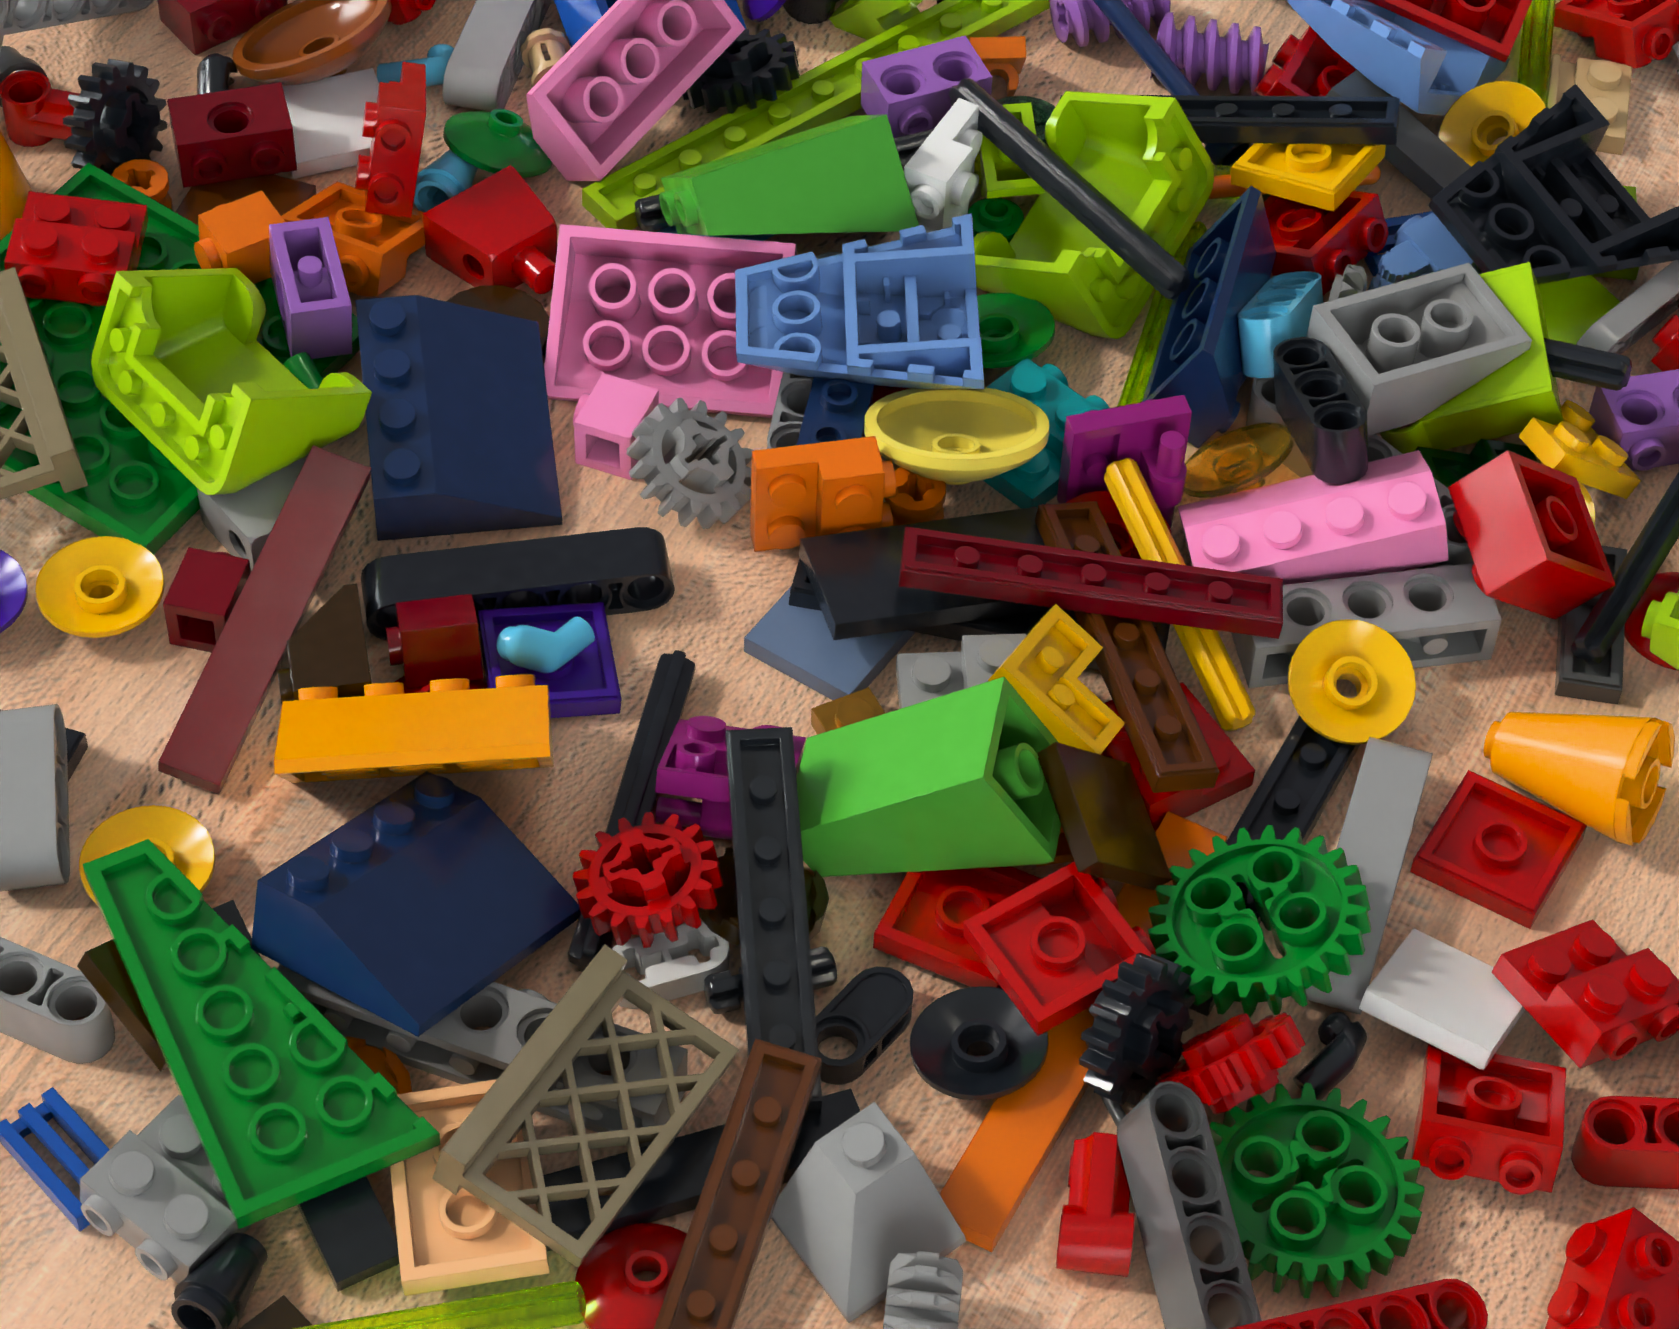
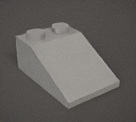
M1470 263L1313 305L1306 336L1322 341L1330 350L1366 410L1368 436L1418 421L1529 350L1532 339Z

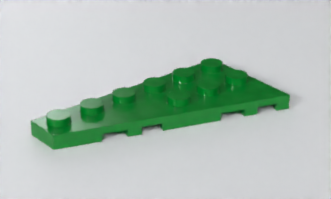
M149 839L83 864L87 881L238 1229L441 1145L439 1132L423 1116L419 1118L397 1096L396 1089L379 1072L375 1074L348 1046L347 1039L275 967L271 968L251 948L250 941L233 924L229 926L204 901L203 894Z

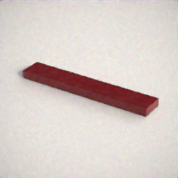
M314 445L312 446L158 761V771L218 795L220 794L277 675V669L280 668L288 652L287 641L298 631L370 480V467Z
M905 527L899 576L900 587L1051 608L1057 604L1061 609L1275 639H1279L1283 626V579Z

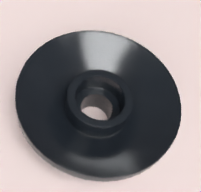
M968 987L943 995L923 1010L912 1028L910 1036L911 1058L921 1078L937 1091L958 1099L989 1100L1017 1091L1036 1076L1047 1056L1048 1032L1037 1036L1003 989L996 987Z

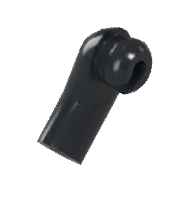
M214 53L206 56L197 67V95L229 90V86L235 82L230 77V73H238V69L230 57Z
M1343 1012L1332 1013L1321 1023L1318 1028V1035L1320 1041L1326 1046L1293 1078L1301 1090L1305 1083H1311L1316 1100H1322L1350 1073L1367 1040V1033L1358 1021L1352 1023L1350 1018Z

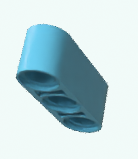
M1296 271L1273 276L1238 313L1242 369L1245 376L1251 378H1274L1273 351L1276 345L1290 338L1307 336L1313 305L1324 303L1322 277L1319 273Z

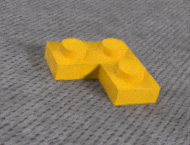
M1566 400L1561 405L1563 421L1553 425L1533 417L1518 436L1544 465L1577 478L1579 483L1627 499L1641 482L1639 477L1624 463L1628 458L1625 450L1611 439L1598 435L1592 428V425L1595 423L1593 416L1570 400Z
M1057 604L1040 619L988 679V681L1005 677L1061 744L1101 755L1125 724L1119 716L1077 679L1103 647Z

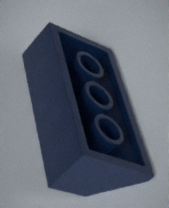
M1250 186L1187 251L1183 266L1189 270L1191 283L1186 291L1181 292L1172 301L1142 400L1144 402L1151 399L1184 395L1192 411L1187 442L1197 448L1206 442L1216 431L1221 434L1226 432L1240 411L1241 403L1236 401L1239 388L1247 376L1243 374L1238 313L1270 279L1277 255L1261 191L1253 186Z

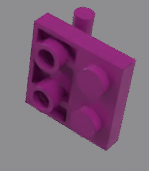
M1179 395L1162 399H1151L1141 403L1103 410H1091L1081 414L1066 416L1057 492L1058 503H1066L1070 499L1088 492L1109 491L1104 481L1106 467L1114 461L1131 458L1137 462L1161 514L1171 528L1175 506L1183 498L1187 473L1184 461L1192 411L1185 396Z
M695 716L689 720H678L657 768L655 792L702 799V803L659 797L655 815L656 823L664 824L666 819L672 814H677L683 827H689L696 823L701 827L703 836L732 840L725 734L726 730L746 728L726 726L723 720L711 716ZM761 725L754 727L753 729L782 727L773 725ZM793 735L797 778L806 737Z

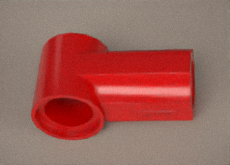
M24 70L5 77L0 83V99L9 139L23 147L41 146L53 138L67 140L72 135L71 127L63 124V118L73 115L74 107L67 99L69 94L79 96L80 93L52 89L49 79L36 71Z
M1093 1132L1089 1137L1074 1140L1069 1168L1068 1205L1063 1204L1056 1268L1128 1277L1135 1213L1129 1212L1130 1189L1118 1146L1117 1135Z

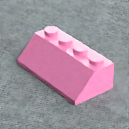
M617 0L526 94L533 139L567 181H601L745 30L744 26L724 0Z
M1419 450L1368 462L1366 474L1359 480L1350 483H1327L1318 479L1315 475H1310L1178 506L1191 566L1280 578L1283 579V585L1313 582L1324 578L1338 579L1373 575L1382 572L1406 571L1449 561L1445 518L1432 472Z

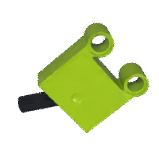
M1530 262L1479 274L1532 339L1530 349L1410 426L1403 429L1398 427L1384 431L1380 435L1382 439L1395 449L1405 454L1414 452L1418 446L1445 450L1479 442L1480 439L1488 440L1523 431L1533 417L1553 425L1563 421L1556 377L1618 391L1626 387L1629 382L1632 361L1624 355L1549 339L1542 297Z

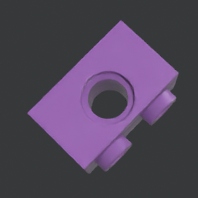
M329 217L269 224L270 274L291 357L301 352L309 353L312 359L352 354V304Z

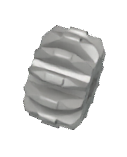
M933 1252L898 1253L890 1263L883 1329H958L963 1269L958 1260L939 1256V1253Z

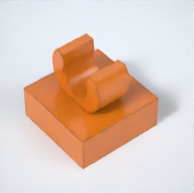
M1025 36L970 37L969 42L990 74L1002 77L1006 82L1007 96H1014L1019 84L1018 74L1021 73L1026 60Z

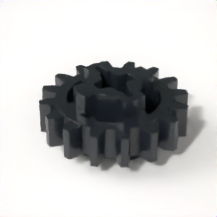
M745 29L682 95L683 99L689 100L691 107L694 109L705 105L707 113H713L720 107H727L728 114L734 113L742 105H747L751 110L755 109L758 105L757 101L761 99L768 101L777 100L776 91L791 90L793 88L791 80L797 79L800 76L793 41L787 42L786 36L783 33L771 37L769 29H763L756 35H750L749 29Z
M108 59L107 64L97 62L92 64V76L80 75L78 77L79 86L82 91L79 96L69 94L67 100L74 107L73 115L63 118V124L71 127L72 133L64 142L65 148L77 150L71 162L73 168L82 169L87 163H90L112 175L114 170L125 162L134 159L151 160L149 155L152 150L162 151L163 145L156 138L158 131L167 129V122L160 120L159 113L167 104L166 99L154 96L160 83L157 79L147 78L148 68L134 65L133 62Z
M1138 953L1133 965L1124 961L1119 964L1118 980L1115 983L1107 979L1102 984L1103 990L1089 1009L1090 1014L1095 1017L1093 1025L1081 1034V1039L1086 1042L1087 1050L1079 1058V1065L1088 1068L1083 1081L1086 1085L1094 1088V1093L1121 1105H1124L1125 1102L1137 1105L1143 1093L1148 1094L1156 1087L1155 1082L1157 1078L1166 1071L1170 1072L1178 1063L1182 1055L1181 1052L1184 1051L1182 1047L1183 1042H1181L1182 1032L1187 1031L1193 1025V1019H1190L1188 1009L1195 1001V994L1186 991L1192 978L1189 974L1181 972V965L1154 954L1150 957Z

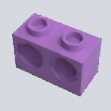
M965 35L863 61L861 106L867 115L887 114L893 137L897 138L934 129L952 107L950 103L951 98L949 97L950 89L952 86L958 85L963 78L974 80L991 95L993 77Z
M1679 369L1630 376L1627 386L1618 391L1596 386L1589 413L1595 419L1592 428L1598 435L1611 439L1625 450L1628 458L1624 463L1632 471H1645L1655 467L1679 464Z

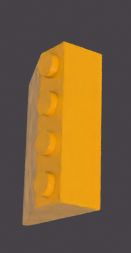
M519 674L495 677L496 688L470 690L469 679L466 678L430 681V692L404 694L403 683L364 685L365 696L338 698V687L298 689L299 700L282 702L274 756V771L276 775L295 784L420 776L426 771L437 775L554 767L548 685L535 686V675Z

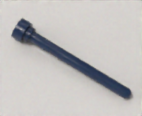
M1093 0L1171 95H1200L1122 0ZM1204 143L1211 162L1218 170H1225L1231 167L1253 145V143Z

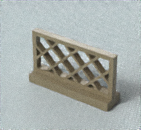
M13 267L1 271L0 341L2 346H0V361L7 363V366L0 374V402L21 408L22 411L9 429L0 426V500L60 481L64 493L88 486L48 360L16 269ZM13 384L15 385L16 391L10 389ZM28 429L31 437L24 435ZM15 448L37 455L40 463L15 473L2 469V466Z
M604 944L441 1149L433 1175V1180L455 1195L463 1187L577 1268H579L735 1060L739 1051L738 1048L626 973L624 969L628 959ZM624 998L649 1015L652 1033L616 1036L612 1013ZM664 1026L672 1031H665ZM602 1027L604 1038L592 1039ZM692 1044L714 1059L702 1074L675 1076L669 1047ZM656 1048L662 1078L626 1082L620 1052ZM607 1054L613 1084L577 1088L572 1066L577 1057ZM562 1078L564 1089L552 1090ZM691 1090L683 1102L680 1103L678 1092ZM665 1093L670 1119L665 1125L635 1128L629 1097ZM617 1099L623 1130L586 1134L580 1103ZM568 1105L573 1136L536 1140L532 1115L537 1108ZM522 1129L524 1141L511 1143ZM652 1142L641 1156L639 1143ZM626 1145L631 1167L627 1176L596 1181L589 1149ZM577 1151L583 1182L545 1187L539 1155ZM527 1157L533 1188L506 1191L485 1175L497 1160ZM612 1194L601 1209L599 1196ZM586 1198L591 1223L578 1240L552 1223L549 1202ZM536 1204L538 1212L533 1210L528 1205Z

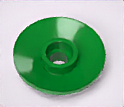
M494 109L491 112H462L450 117L445 124L443 138L450 150L467 163L487 172L495 174L511 165L522 178L546 173L553 164L533 139L531 127L523 123V119L512 111Z
M989 293L977 296L983 368L1015 366L1026 358L1031 360L1037 357L1052 343L1055 336L1054 317L1049 309L1039 301L1013 293Z

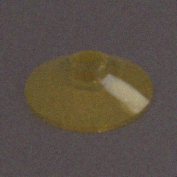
M1279 423L1248 425L1219 436L1197 450L1185 462L1187 473L1184 492L1193 497L1208 498L1262 487L1265 484V478L1289 456L1294 446V439L1287 427Z

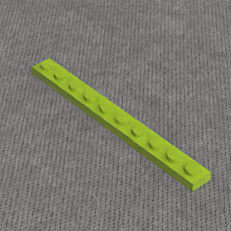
M944 0L800 75L799 78L791 80L793 88L787 91L777 90V100L768 101L761 99L757 101V108L752 110L747 105H742L734 113H727L604 177L601 181L590 184L582 189V206L606 228L632 230L639 226L635 215V202L638 199L664 192L662 177L840 120L862 108L861 78L863 61L965 35L968 40L970 37H996L1049 9L1050 2L1049 0Z

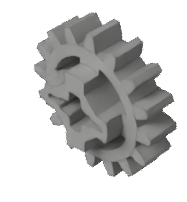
M677 398L669 407H666L663 403L658 404L632 432L636 440L627 448L626 454L638 460V462L629 471L630 477L645 480L647 486L640 493V496L643 499L656 496L661 501L658 508L659 515L664 517L671 510L678 512L680 526L687 527L695 517H697L703 529H709L717 520L725 524L751 499V489L749 488L751 486V468L746 465L752 460V451L754 450L740 447L738 441L745 432L742 428L729 431L724 426L727 421V414L724 411H721L713 418L707 415V406L704 401L700 400L689 410L683 398Z

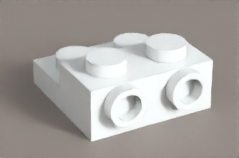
M961 98L957 99L904 167V175L919 226L924 225L926 233L952 227L951 218L968 214V206L978 187L979 175L974 173V165L983 138L982 132L977 131L979 105Z

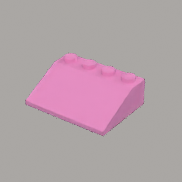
M560 224L544 364L547 398L578 402L583 393L591 394L602 373H606L659 389V404L663 403L666 407H669L677 398H683L689 410L701 400L706 403L707 413L718 414L724 411L729 415L772 418L783 372L737 362L735 270L797 255L796 244Z

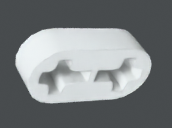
M701 921L702 925L697 929L686 924L679 925L677 927L678 940L675 942L667 939L663 932L654 935V941L650 948H643L640 937L629 939L623 946L615 945L612 948L628 959L625 969L635 967L640 975H645V979L639 982L667 1001L704 991V979L708 975L729 969V942L712 932L703 921ZM699 949L703 956H710V960L699 963L694 955H688V951ZM625 998L619 1004L621 1007L639 1009Z

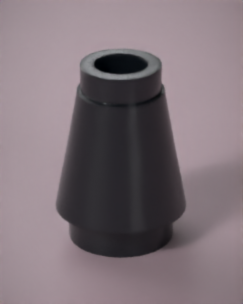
M232 1234L227 1242L222 1244L176 1286L174 1290L175 1301L171 1306V1313L175 1322L182 1329H236L261 1273L262 1266L267 1261L268 1255L264 1246L248 1234Z

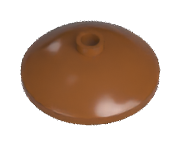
M293 1L266 16L250 28L236 44L232 54L233 61L241 75L267 84L282 82L284 85H301L344 74L348 69L347 67L359 60L384 30L392 10L391 1Z

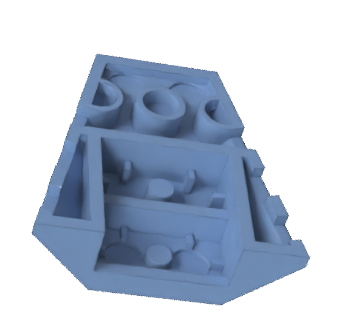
M1287 0L1291 7L1335 52L1372 83L1391 96L1400 98V102L1420 114L1445 116L1454 102L1466 92L1482 84L1494 82L1506 69L1510 60L1508 58L1506 62H1502L1367 0Z
M972 213L951 218L952 227L926 233L924 225L899 230L900 239L868 247L865 239L842 244L843 253L817 259L812 251L735 270L737 362L800 376L831 380L845 379L850 382L874 384L876 386L916 389H985Z

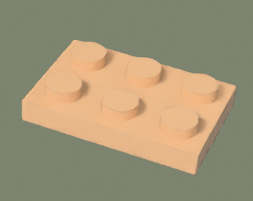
M497 1079L397 1094L419 1118L423 1116L439 1132L441 1144L390 1166L400 1275L405 1296L550 1273L546 1245L463 1187L455 1195L433 1180L441 1149ZM522 1129L511 1143L524 1141ZM527 1157L497 1160L485 1175L506 1191L533 1188ZM536 1204L528 1205L533 1210L538 1212Z

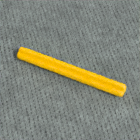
M1125 458L1109 464L1106 467L1104 481L1141 559L1186 565L1137 462L1131 458ZM1173 624L1221 727L1231 732L1251 724L1256 710L1218 631Z

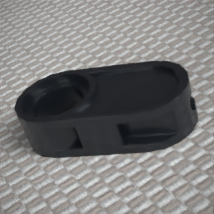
M877 966L865 969L856 975L816 1016L818 1046L826 1038L836 1036L850 1040L856 1048L851 1056L840 1060L830 1059L824 1056L818 1049L819 1058H822V1068L820 1071L822 1082L835 1085L853 1082L907 1028L911 1021L913 988L910 981L901 972L890 967Z

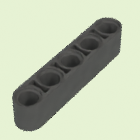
M1173 1081L1159 1083L1120 1121L1117 1128V1141L1165 1329H1229L1262 1321L1204 1106L1192 1089L1182 1083Z

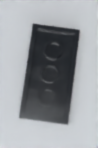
M1037 507L800 538L799 557L833 640L1051 609V607L899 586L905 527L1045 546L1034 521Z

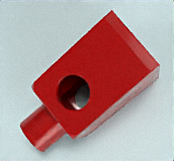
M511 165L423 213L426 256L473 287L504 285L515 288L525 283L539 295L553 289L558 246L555 219Z

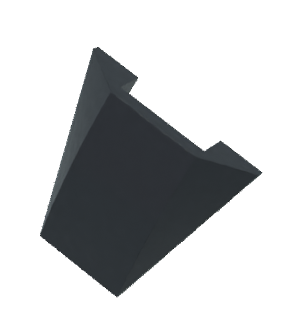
M1576 84L1563 93L1561 100L1550 109L1548 107L1544 108L1532 118L1527 128L1515 137L1509 136L1497 146L1493 155L1483 163L1478 161L1435 195L1428 205L1483 273L1530 262L1537 284L1540 285L1679 260V206L1650 218L1595 153L1610 123Z

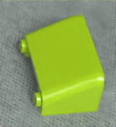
M1065 91L1047 120L1045 139L1048 146L1174 257L1209 199L1214 183V168L1211 159L1177 99L1173 97ZM1046 190L1045 194L1038 196L1010 243L1001 233L983 231L974 237L977 288L988 293H1013L1037 300L1049 309L1055 321L1091 336L1119 339L1125 336L1154 290L1150 283Z
M237 268L116 271L92 353L91 368L95 385L101 394L204 494L236 493L308 456L313 445L322 449L359 428L372 392L348 372L330 373L323 378L318 389H308L257 341L261 323L265 318V302L253 282Z

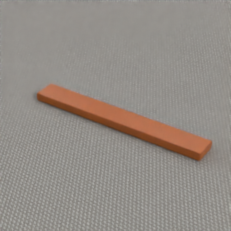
M1169 811L1155 832L1168 869L1172 865L1190 869L1192 863L1188 851L1193 848L1208 856L1215 852L1212 837L1219 836L1225 842H1227L1228 838ZM1171 880L1164 885H1173V882ZM1125 883L1116 897L1119 913L1131 928L1139 926L1149 937L1148 929L1153 927L1148 912L1149 907L1160 905L1156 890ZM1089 1008L1047 1031L1048 1052L1040 1071L1022 1088L1008 1095L996 1098L940 1192V1196L965 1235L966 1240L990 1252H993L1088 1088V1085L1083 1081L1088 1068L1079 1065V1058L1087 1050L1086 1042L1081 1039V1034L1087 1028L1092 1027L1095 1019L1090 1014Z

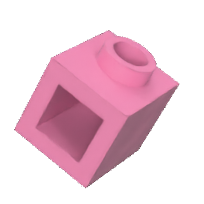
M602 373L591 394L583 393L575 408L573 417L575 463L632 480L629 471L637 464L638 460L626 454L627 448L636 440L632 435L633 430L659 404V389Z

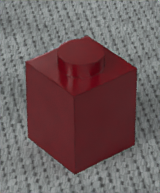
M188 548L163 602L170 644L212 653L251 573L249 559L235 557L226 552H211Z
M472 594L396 603L398 626L386 628L390 666L403 665L406 689L429 685L432 680L466 678L469 681L483 679L478 621Z

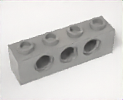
M1474 563L1460 565L1444 564L1434 568L1382 572L1373 575L1338 579L1324 578L1313 582L1283 585V626L1279 639L1232 632L1231 634L1248 688L1288 684V670L1291 658L1301 641L1314 629L1332 621L1345 619L1360 620L1384 629L1402 645L1414 669L1491 659L1502 618L1494 598L1486 596L1477 586L1472 575Z

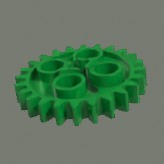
M1267 825L1261 838L1251 840L1245 828H1240L1237 834V843L1229 846L1219 836L1212 837L1215 852L1207 856L1201 851L1192 848L1188 851L1192 867L1187 869L1172 865L1169 871L1173 885H1158L1155 889L1160 905L1149 907L1148 912L1153 927L1148 929V933L1156 955L1181 965V972L1191 976L1192 980L1188 988L1190 993L1195 994L1194 1005L1199 1006L1213 996L1217 1013L1221 1015L1231 1007L1234 1001L1241 1002L1243 1011L1248 1014L1249 1018L1255 1012L1258 1002H1267L1272 1013L1278 1015L1282 1008V998L1291 996L1296 1003L1304 1007L1308 1005L1305 989L1314 986L1320 991L1330 993L1332 987L1328 974L1334 972L1349 976L1352 970L1348 955H1363L1365 947L1362 935L1371 932L1368 911L1371 910L1366 886L1362 885L1357 865H1347L1345 852L1342 848L1328 852L1325 839L1321 835L1304 845L1300 828L1296 827L1287 834L1284 840L1276 839L1273 825ZM1237 882L1246 884L1254 899L1260 919L1264 927L1268 931H1272L1276 948L1283 958L1278 959L1272 955L1265 942L1258 919L1250 908L1246 909L1243 893L1239 886L1236 885Z
M1282 1083L1276 1084L1271 1103H1267L1260 1094L1255 1095L1247 1100L1245 1111L1235 1106L1225 1112L1223 1124L1212 1121L1209 1124L1244 1257L1249 1260L1248 1271L1251 1281L1254 1280L1264 1270L1273 1273V1292L1280 1293L1288 1279L1298 1280L1303 1298L1308 1299L1313 1291L1315 1282L1323 1281L1333 1298L1339 1297L1344 1277H1348L1361 1290L1366 1289L1372 1271L1371 1268L1387 1276L1391 1271L1395 1255L1405 1257L1412 1238L1411 1234H1416L1422 1212L1418 1209L1420 1208L1425 1188L1415 1183L1421 1166L1418 1160L1404 1159L1409 1140L1406 1136L1385 1138L1391 1120L1387 1115L1371 1122L1364 1119L1367 1101L1364 1099L1356 1102L1350 1109L1340 1106L1341 1092L1338 1088H1334L1329 1093L1326 1101L1316 1100L1311 1083H1305L1300 1098L1291 1099ZM1310 1145L1322 1146L1328 1149L1329 1152L1317 1151L1311 1148ZM1248 1171H1261L1270 1177H1256ZM1345 1200L1359 1201L1366 1207H1354L1346 1203ZM1296 1226L1304 1230L1306 1234H1294L1283 1227Z

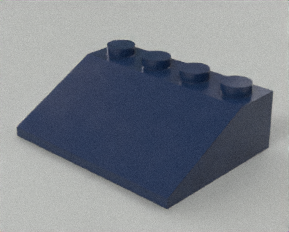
M419 295L355 300L363 384L372 392L366 409V423L377 540L562 525V512L538 322Z
M426 771L258 880L251 948L419 1037L578 920L581 910L574 898L481 797L454 785L448 778Z

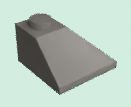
M875 1101L814 1143L778 1196L771 1219L848 1323L886 1298L890 1263L898 1253L924 1251L939 1253V1256L945 1257L966 1242L965 1235L919 1159Z

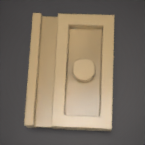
M1553 53L1549 69L1545 106L1549 109L1561 100L1563 93L1576 84L1610 123L1597 151L1622 155L1626 140L1632 67L1608 60H1593L1580 57L1577 58L1576 63L1561 61V54Z

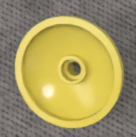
M984 387L985 389L911 388L887 395L871 405L865 414L864 433L865 437H876L880 454L887 460H891L892 463L925 478L944 481L950 485H963L995 477L1030 461L1046 446L1049 439L1050 425L1047 415L1040 407L1025 398L1005 391Z

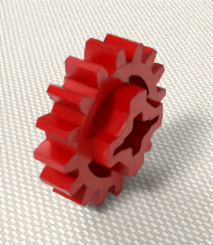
M645 812L641 825L632 827L625 817L618 820L619 833L611 836L608 833L598 831L595 834L599 849L597 851L581 850L579 853L583 869L573 872V880L582 916L584 919H591L594 932L599 936L612 929L616 945L623 946L632 935H639L643 948H650L654 941V935L663 932L667 939L675 942L678 940L677 927L685 923L697 929L702 925L698 909H715L717 906L714 889L722 887L723 880L714 843L712 840L704 841L701 827L696 823L683 830L679 815L672 814L663 825L656 824L652 812Z
M1286 1012L1276 1017L1269 1015L1254 1025L1247 1013L1239 1014L1207 1032L1194 1036L1182 1045L1184 1051L1181 1052L1184 1059L1178 1061L1175 1068L1170 1072L1162 1073L1160 1075L1162 1079L1156 1081L1155 1084L1157 1086L1159 1083L1167 1081L1182 1083L1192 1089L1203 1105L1207 1103L1213 1114H1220L1229 1111L1237 1104L1255 1095L1265 1093L1279 1083L1277 1069L1288 1064L1287 1059L1302 1052L1301 1047L1305 1046L1306 1043L1291 1015H1287Z

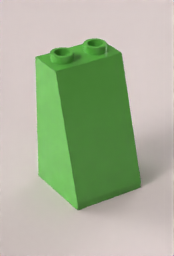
M887 114L849 116L661 178L665 190L659 194L661 210L668 225L676 226L678 234L717 236L896 232L919 226Z
M1005 677L808 737L796 778L803 861L814 873L816 870L821 877L1043 865L1054 862L1061 822L1038 760V752L1058 741Z

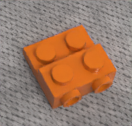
M338 181L281 216L285 222L329 217L348 292L361 296L378 297L404 279L408 256L425 245L424 212L413 208L411 218L365 212V191L357 190L355 187Z
M870 436L752 451L750 535L754 552L774 549L785 550L800 546V538L893 526L890 504L888 501L883 502V499L896 496L895 472L891 460L882 461L876 437Z

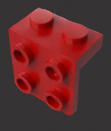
M1635 1207L1593 1223H1586L1575 1230L1566 1245L1565 1254L1567 1259L1558 1288L1551 1297L1547 1307L1549 1318L1545 1329H1679V1241Z

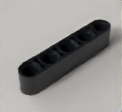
M635 527L391 555L371 561L364 567L361 573L367 627L371 634L387 640L386 628L398 626L397 602L472 594L477 618L478 610L603 602L607 616L659 608L673 597L675 591L664 536L659 531L649 527Z

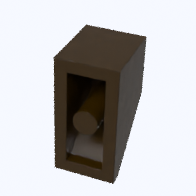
M357 583L344 585L287 641L290 668L277 669L281 704L283 701L299 700L298 689L309 687H338V698L365 696L364 685L372 684Z

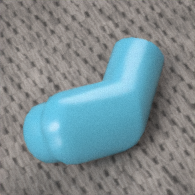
M437 44L429 49L427 58L379 64L377 67L378 82L389 83V81L400 82L402 62L425 64L426 87L443 84L447 63L454 48L447 44Z
M577 616L573 617L555 632L528 625L509 626L500 632L496 647L497 652L503 659L510 661V663L541 673H551L557 671L595 641V635L589 623Z

